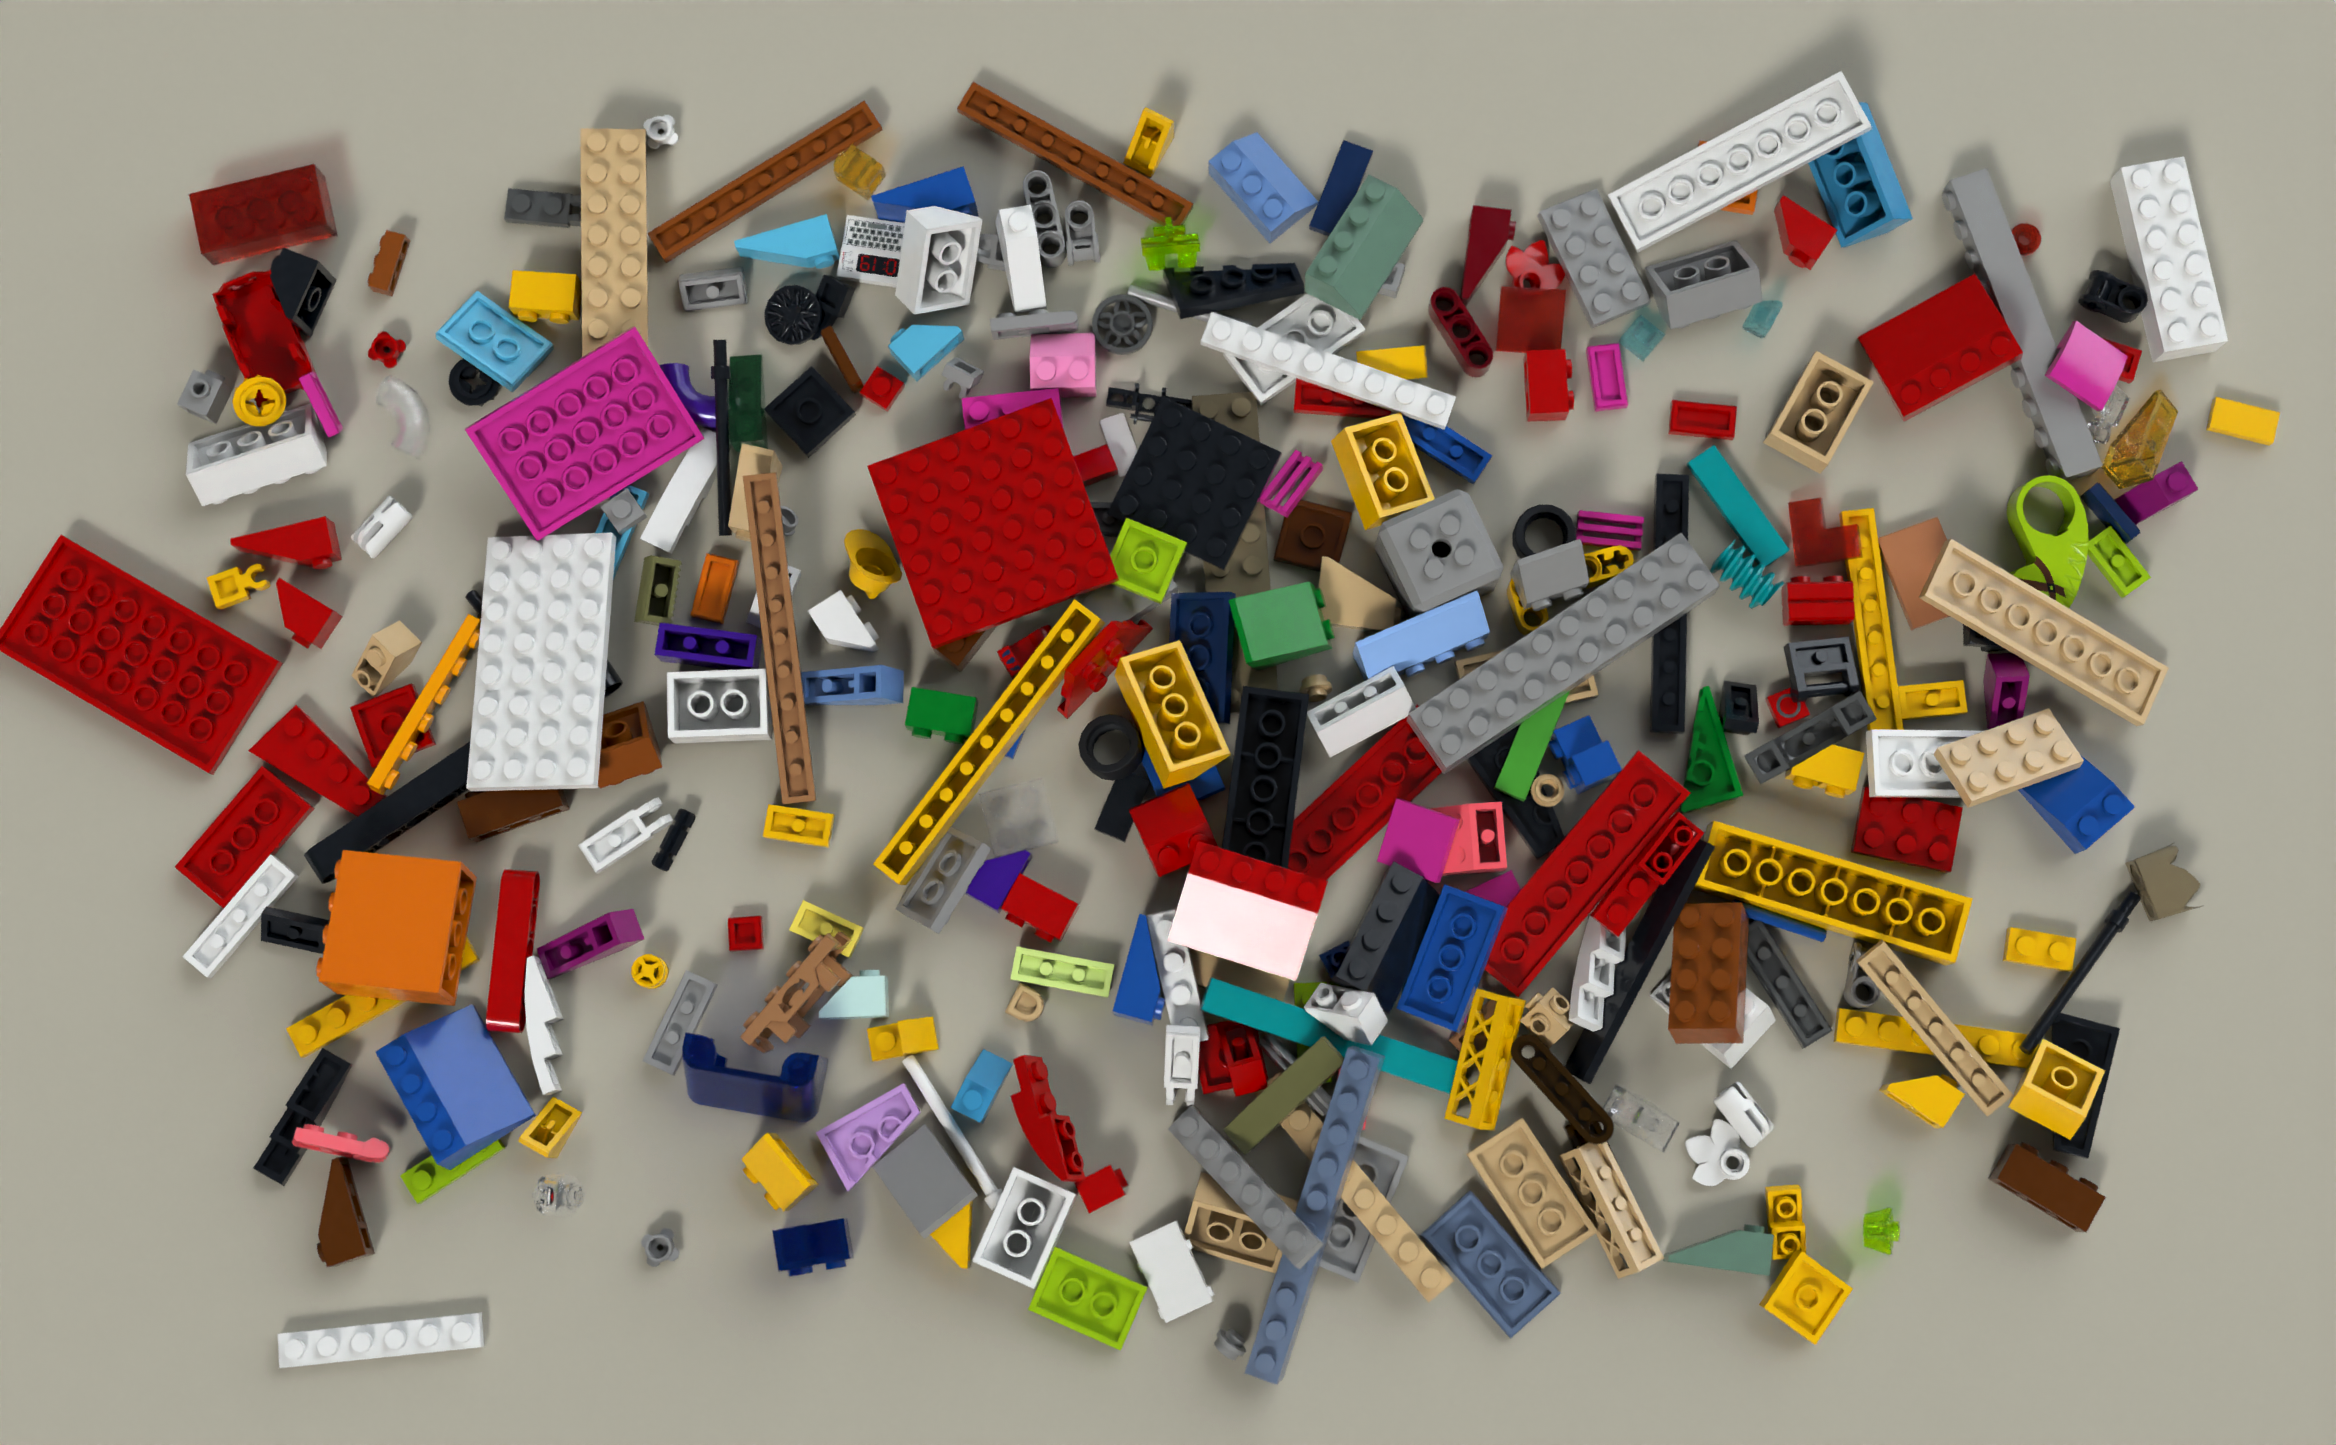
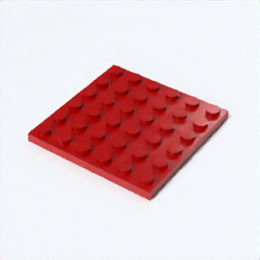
M1052 398L867 466L933 649L1119 581Z

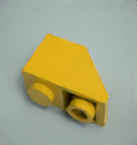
M1832 744L1789 769L1785 774V779L1793 780L1792 785L1799 788L1812 789L1813 786L1825 789V794L1829 796L1844 798L1845 794L1850 795L1856 791L1864 753Z

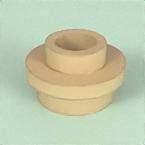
M1316 674L1302 679V686L1299 689L1300 693L1309 694L1310 702H1319L1326 699L1327 695L1332 692V684L1328 682L1325 675Z
M1553 774L1540 775L1532 783V798L1540 806H1555L1564 796V785ZM1542 786H1550L1553 790L1552 796H1544L1541 792Z

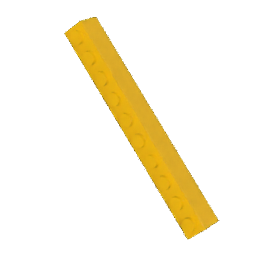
M1073 600L875 860L874 866L897 884H908L1064 679L1065 669L1092 642L1106 624L1102 619L1077 600Z

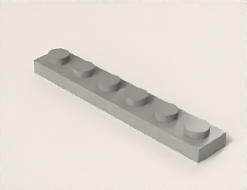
M1190 1105L1168 1128L1295 1267L1301 1269L1324 1245L1195 1107Z

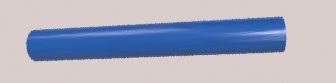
M1734 899V900L1732 901V903H1737V902H1742V901H1739V900ZM1742 902L1748 917L1820 942H1823L1826 938V929Z

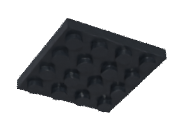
M1164 397L1107 514L1123 523L1126 518H1129L1187 542L1184 552L1225 571L1282 453Z

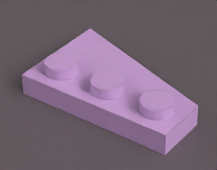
M905 1083L816 1132L847 1192L856 1185L921 1113Z

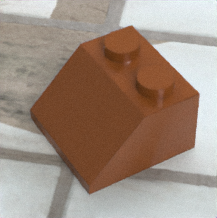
M644 701L603 714L599 788L618 785L624 780L641 774H650L654 770L663 767L660 748Z

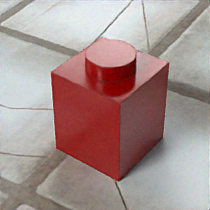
M1108 1165L1085 1177V1181L1074 1183L1089 1213L1125 1196L1124 1188L1129 1186L1121 1169L1114 1170L1112 1165Z

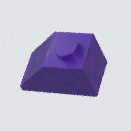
M1023 850L986 860L975 874L965 894L1000 914L1006 897L1019 873H1024L1033 857L1032 854Z

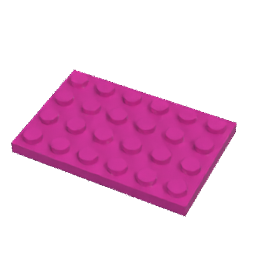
M635 326L465 428L468 436L536 541L705 439Z

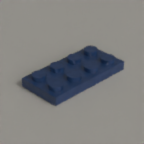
M1171 593L1169 643L1181 641L1217 724H1230L1234 618L1228 600L1236 598V593Z

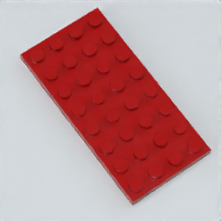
M61 534L0 628V651L211 775H214L283 664Z

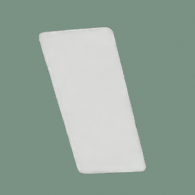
M1119 413L1100 420V424L1117 466L1118 474L1120 477L1126 475L1137 453V448L1124 413Z

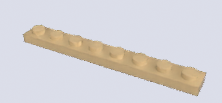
M1279 1071L1271 1079H1269L1267 1081V1085L1269 1086L1275 1079H1277L1281 1075V1072ZM1265 1089L1260 1090V1091H1256V1092H1254V1094H1255L1256 1097H1257V1096L1260 1095ZM1305 1102L1280 1125L1312 1162L1323 1123ZM1352 1160L1341 1199L1429 1303L1454 1282V1279L1358 1164Z

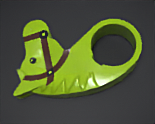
M2040 476L2019 486L2012 493L2007 504L2008 523L2026 560L2025 566L2009 573L2070 608L2081 584L2087 560L2089 536L2086 513L2077 491L2070 483L2056 476ZM2033 487L2047 488L2053 491L2062 501L2064 520L2056 536L2055 534H2045L2035 530L2025 519L2023 502L2026 494Z

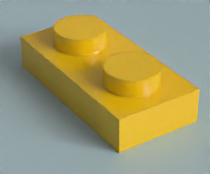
M1963 680L1898 686L1902 720L1963 715L1968 712Z
M768 804L763 837L829 848L835 815Z
M2009 927L2006 932L2003 961L2071 972L2073 970L2077 938Z

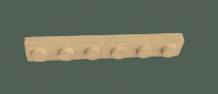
M1880 940L1856 960L1857 964L1987 1117L2014 1096L1883 940Z

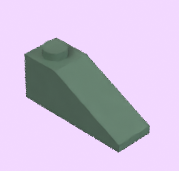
M1744 1224V1231L1732 1230L1664 1254L1663 1261L1770 1276L1774 1235L1764 1234L1765 1227Z

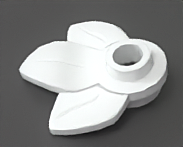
M1715 1119L1713 1121L1710 1136H1696L1685 1141L1689 1156L1694 1162L1699 1164L1693 1173L1692 1179L1702 1185L1715 1186L1724 1179H1740L1749 1170L1750 1160L1747 1153L1740 1148L1739 1134L1729 1123L1723 1120ZM1730 1156L1735 1157L1738 1162L1737 1167L1733 1170L1729 1169L1726 1165V1161Z

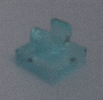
M1640 315L1623 334L1619 343L1644 362L1662 341L1665 334Z

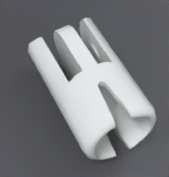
M388 496L352 534L351 539L366 551L371 558H376L408 524L413 516L398 501Z
M1740 1082L1733 1083L1713 1100L1717 1108L1750 1148L1755 1147L1775 1128L1774 1124Z

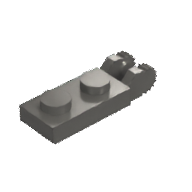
M508 188L504 219L508 223L570 228V226L581 227V215L571 214L572 207H581V195L572 196V194Z

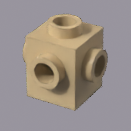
M1553 987L1544 996L1537 992L1526 1003L1525 1007L1529 1011L1520 1020L1548 1049L1574 1024L1569 1021L1570 1003Z

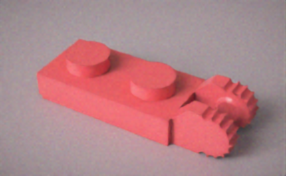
M304 1124L303 1128L297 1127L292 1140L293 1146L370 1163L372 1161L375 1163L383 1162L386 1160V1156L388 1157V1153H390L389 1144L383 1140L379 1141V1139L372 1137L366 1142L357 1141L358 1136L347 1132H338L337 1136L324 1133V1128L311 1124Z

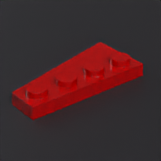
M297 705L248 750L357 817L387 797L385 794L381 795L369 787L367 782L370 778Z

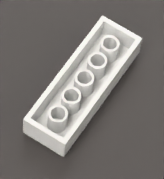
M2184 156L2121 167L2110 179L2134 286L2142 288L2148 298L2147 305L2141 312L2152 363L2217 351L2228 341Z

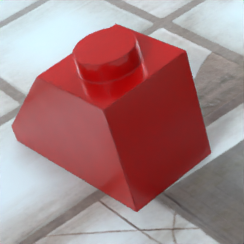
M1783 195L1774 209L1783 253L1789 256L1788 259L1794 265L1811 270L1837 232V229Z
M279 578L276 582L284 626L294 632L291 639L307 649L311 644L322 649L343 616Z
M1231 1020L1216 1024L1235 1096L1266 1089L1268 1085L1252 1027Z

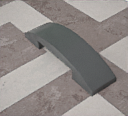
M1858 691L1801 725L1749 752L1744 757L1761 785L1828 746L1877 720L1861 691Z

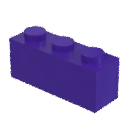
M659 623L654 655L660 661L725 670L759 669L763 642L758 635Z

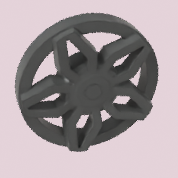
M1115 295L1104 300L1095 310L1092 320L1093 333L1099 345L1106 351L1118 355L1131 354L1139 351L1148 342L1152 333V317L1147 306L1138 298L1130 295ZM1121 302H1123L1126 311H1119ZM1128 302L1135 304L1143 312H1133L1130 314L1131 309ZM1115 303L1114 314L1110 312L1102 313L1107 306ZM1135 318H1146L1140 323H1135ZM1098 319H1110V322L1105 324ZM1147 324L1146 333L1141 339L1139 331L1135 329H1141ZM1097 325L1105 330H1109L1106 332L1104 340L1099 334ZM1134 335L1138 343H1133L1128 337ZM1116 336L1117 340L1109 345L1110 337ZM1122 338H1124L1125 343L1130 347L1118 348L1116 346H1118L1121 343Z

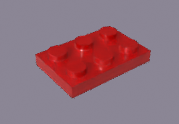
M1864 787L1862 788L1851 853L1950 873L1953 866L1963 807L1915 797H1869V788Z

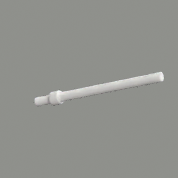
M910 1055L902 1061L987 1196L984 1200L991 1211L994 1210L1003 1190L1001 1188L997 1189L914 1055Z

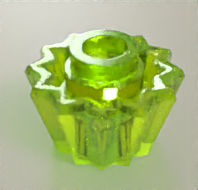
M1892 1208L1864 1214L1863 1238L1865 1247L1888 1255L1892 1254L1893 1242L1900 1241V1222L1893 1221Z

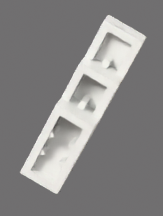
M704 427L701 430V434L705 439L690 447L640 538L670 554L673 553L685 526L689 527L702 498L706 499L717 476L716 433ZM729 439V450H730L731 445H732V443H733V441L730 440V439Z
M1591 916L1586 925L1572 985L1569 1021L1592 1032L1603 1028L1604 998L1614 993L1615 964L1624 961L1626 928L1619 937H1616Z
M533 955L527 958L524 991L526 1029L532 1062L542 1094L550 1096L562 1091L551 1059L563 1054L551 1024L562 1020L563 1016L550 982L546 977L541 960Z

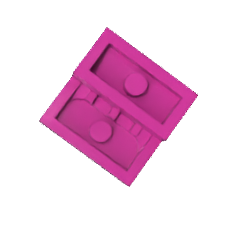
M2073 321L2056 348L2059 350V353L2044 376L2094 410H2102L2120 378L2128 356L2079 322Z

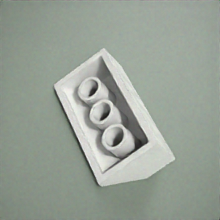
M312 404L283 412L278 420L266 426L246 424L188 443L186 476L201 505L220 504L227 501L230 497L242 493L251 494L259 490L260 487L273 483L282 484L290 480L291 477L303 473L312 474L327 466V450Z

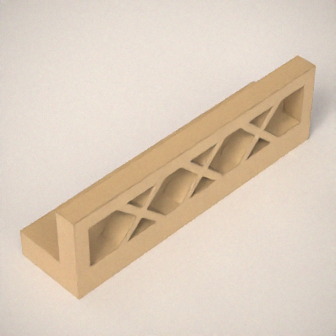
M1587 1142L1558 1156L1587 1216L1598 1231L1596 1235L1618 1279L1640 1272L1664 1259L1607 1142L1601 1145ZM1572 1157H1575L1581 1172L1578 1170ZM1590 1192L1593 1193L1596 1202L1593 1201ZM1605 1222L1608 1224L1611 1233L1608 1231ZM1620 1253L1623 1255L1628 1267L1625 1266Z

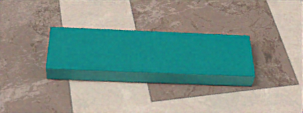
M1715 445L1686 464L1750 555H1755L1754 560L1757 565L1764 563L1765 567H1767L1790 551Z

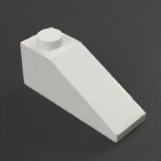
M1031 205L1000 209L995 223L1014 313L1045 309L1047 306L1038 237Z

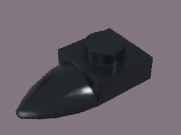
M823 275L816 292V296L822 306V322L812 340L822 337L821 330L830 325L833 326L838 317L844 318L855 288L831 275Z

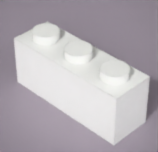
M1392 666L1309 710L1307 715L1328 755L1332 757L1406 718L1408 713L1416 709L1395 667Z

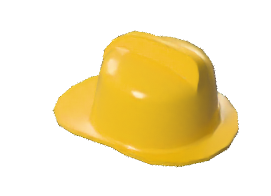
M863 529L851 530L846 534L844 545L850 558L849 578L856 587L864 590L870 599H875L879 593L888 589L892 583H897L901 580L902 571L890 547L880 536Z

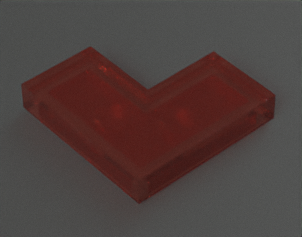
M1821 497L1788 503L1794 559L1797 568L1863 558L1859 525L1853 524L1826 529L1823 499Z

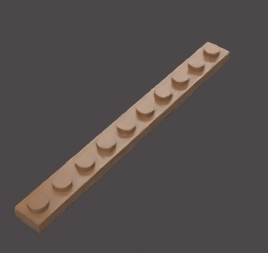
M777 472L743 476L782 803L816 801Z

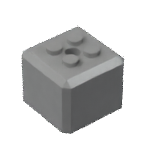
M1459 489L1383 522L1375 544V551L1408 619L1476 590L1480 597L1493 592L1504 568L1469 493ZM1439 541L1445 542L1449 545L1451 553L1445 558H1438L1432 552V545Z

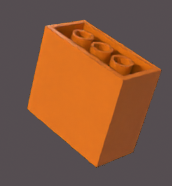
M343 850L341 860H337L335 865L336 889L329 897L328 906L331 916L329 925L326 924L323 930L324 954L317 962L316 974L319 977V982L336 994L455 1006L463 962L462 953L465 950L477 877L460 861Z

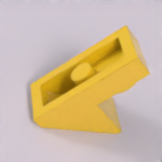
M933 1016L899 1020L897 1023L867 1028L873 1062L939 1050Z

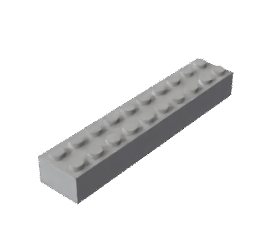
M1681 532L1408 713L1407 722L1442 773L1446 774L1712 597L1720 585Z

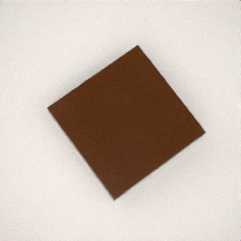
M1300 500L1287 518L1284 516L1273 560L1320 572L1322 556L1330 557L1340 563L1352 512Z

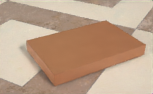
M1938 517L1878 538L1881 558L1911 631L1951 617L1919 598L1939 552L1947 540Z

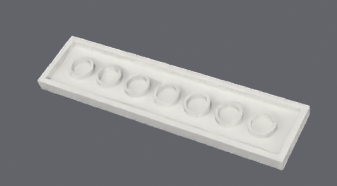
M1840 71L1608 194V197L1638 253L1870 131L1872 126L1845 76Z

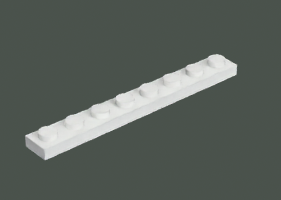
M1211 312L1201 339V345L1395 413L1401 412L1403 416L1444 430L1456 399L1455 396L1214 312Z

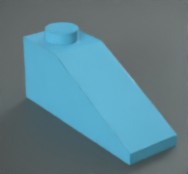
M827 214L734 241L740 257L806 268L816 267L818 269L832 266L835 263L834 261L840 259Z

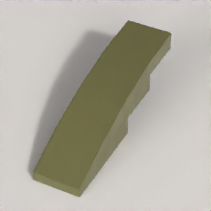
M1325 1036L1321 1037L1258 1095L1223 1131L1244 1155L1250 1153L1271 1131L1276 1129L1300 1105L1304 1104L1342 1066L1344 1057Z

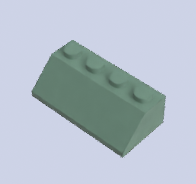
M1368 175L1306 271L1305 293L1362 320L1396 263H1398L1422 225V216L1397 188Z

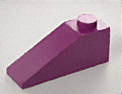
M634 909L609 912L537 948V952L547 979H552L620 952L644 940V936Z

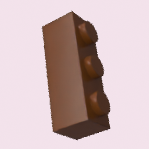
M386 230L385 235L381 237V248L379 254H376L374 258L373 272L368 276V286L373 292L393 296L410 244V240L406 235Z

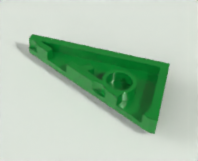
M1709 686L1700 689L1698 694L1683 787L1690 792V795L1680 805L1679 810L1681 814L1744 796Z

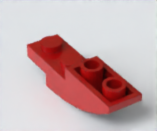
M1676 812L1609 889L1590 916L1614 936L1619 937L1656 888L1667 882L1703 836L1704 832L1680 812Z
M1022 1055L1013 1059L1021 1091L1011 1095V1100L1019 1123L1030 1145L1042 1162L1061 1181H1085L1084 1162L1078 1152L1074 1125L1070 1121L1069 1116L1057 1115L1056 1100L1051 1094L1047 1078L1048 1069L1042 1057Z

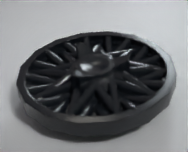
M798 285L785 286L777 290L768 300L764 311L765 324L769 333L777 341L788 345H800L812 339L822 322V306L818 297L809 289Z

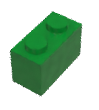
M912 687L905 727L907 730L912 731V736L931 739V735L934 734L944 736V741L963 744L964 740H968L974 732L979 702L977 697Z

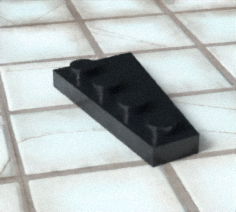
M2060 1013L2051 1025L2052 1044L2105 1070L2088 1114L2071 1140L2053 1131V1150L2088 1159L2120 1028Z

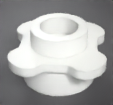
M656 116L644 122L643 127L647 131L649 137L647 144L650 148L657 149L660 145H674L677 143L678 135L674 132L673 125L675 120L672 116ZM659 130H664L663 134H658Z

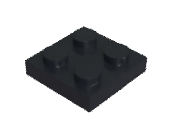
M812 366L764 408L765 412L808 458L856 416L855 411Z

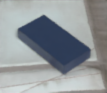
M2096 483L2080 496L2106 528L2111 525L2125 544L2141 533L2100 483Z

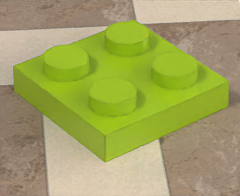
M1126 518L1110 554L1119 581L1111 584L1162 604L1186 549L1187 542Z

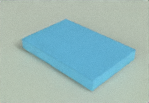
M476 291L435 333L438 341L512 393L554 350L552 342L479 291Z

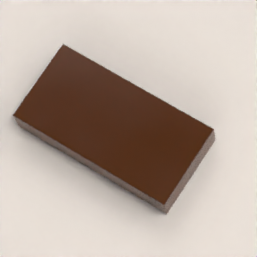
M830 325L821 330V336L852 393L861 391L863 383L832 326Z

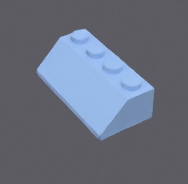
M1478 591L1471 592L1355 642L1352 654L1364 681L1392 666L1395 667L1399 676L1406 673L1407 677H1411L1425 670L1424 665L1436 660L1437 664H1442L1455 657L1454 652L1466 647L1467 652L1483 646L1485 644L1484 639L1488 637L1490 630Z

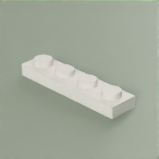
M270 854L183 955V958L207 978H212L261 921V913L266 906L272 908L299 876L278 858Z
M1177 909L1148 914L1147 921L1170 1024L1200 1027V1042L1209 1039L1204 1012L1200 1010L1201 999L1190 949L1167 941Z

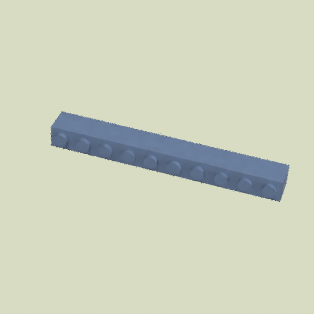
M1356 1046L1347 1048L1295 1212L1299 1219L1324 1245L1301 1269L1295 1267L1282 1254L1245 1373L1276 1385L1284 1378L1385 1059L1383 1055Z

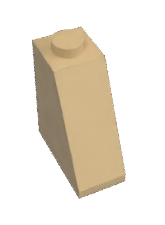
M742 444L728 523L731 531L736 533L735 537L740 540L751 542L743 476L777 472L779 483L783 465L774 450Z
M1322 556L1318 588H1321L1326 607L1321 608L1324 620L1329 619L1334 627L1380 632L1400 623L1401 608L1395 607L1396 598L1330 557Z

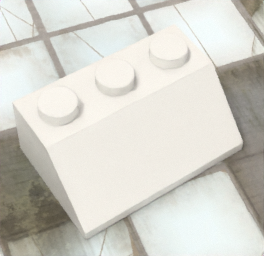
M937 206L907 210L895 296L914 315L970 304L982 219L980 217Z
M1013 1167L972 1261L1036 1289L1078 1194Z

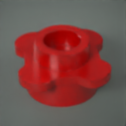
M383 331L378 333L377 337L373 340L371 348L368 350V356L373 361L379 360L383 362L386 368L391 369L397 365V358L400 353L406 350V344L403 340H395L388 332ZM386 347H389L390 351L387 353L384 352V349Z

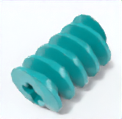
M1734 540L1713 562L1710 572L1713 574L1722 569L1721 582L1732 578L1733 581L1729 588L1731 591L1742 587L1743 589L1739 596L1741 600L1751 596L1752 600L1749 605L1751 609L1759 605L1763 606L1785 582L1780 581L1773 585L1772 581L1775 573L1771 572L1763 576L1762 572L1765 564L1761 563L1753 567L1755 555L1752 554L1743 558L1746 547L1743 545L1733 549Z

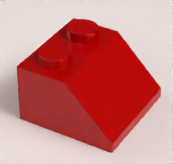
M1189 783L1128 809L1158 877L1191 864L1198 841L1218 847Z

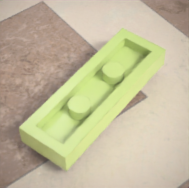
M1016 947L1010 979L1109 998L1115 965Z

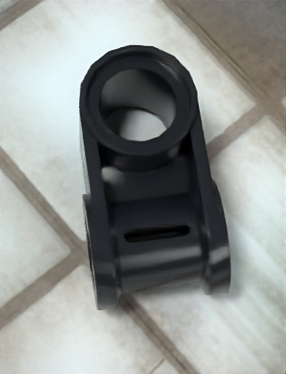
M2093 270L2089 276L2091 281L2086 293L2081 295L2078 301L2081 306L2090 311L2101 313L2122 323H2129L2135 320L2147 305L2148 298L2142 288L2120 280L2110 273ZM2122 299L2132 301L2135 309L2126 308Z

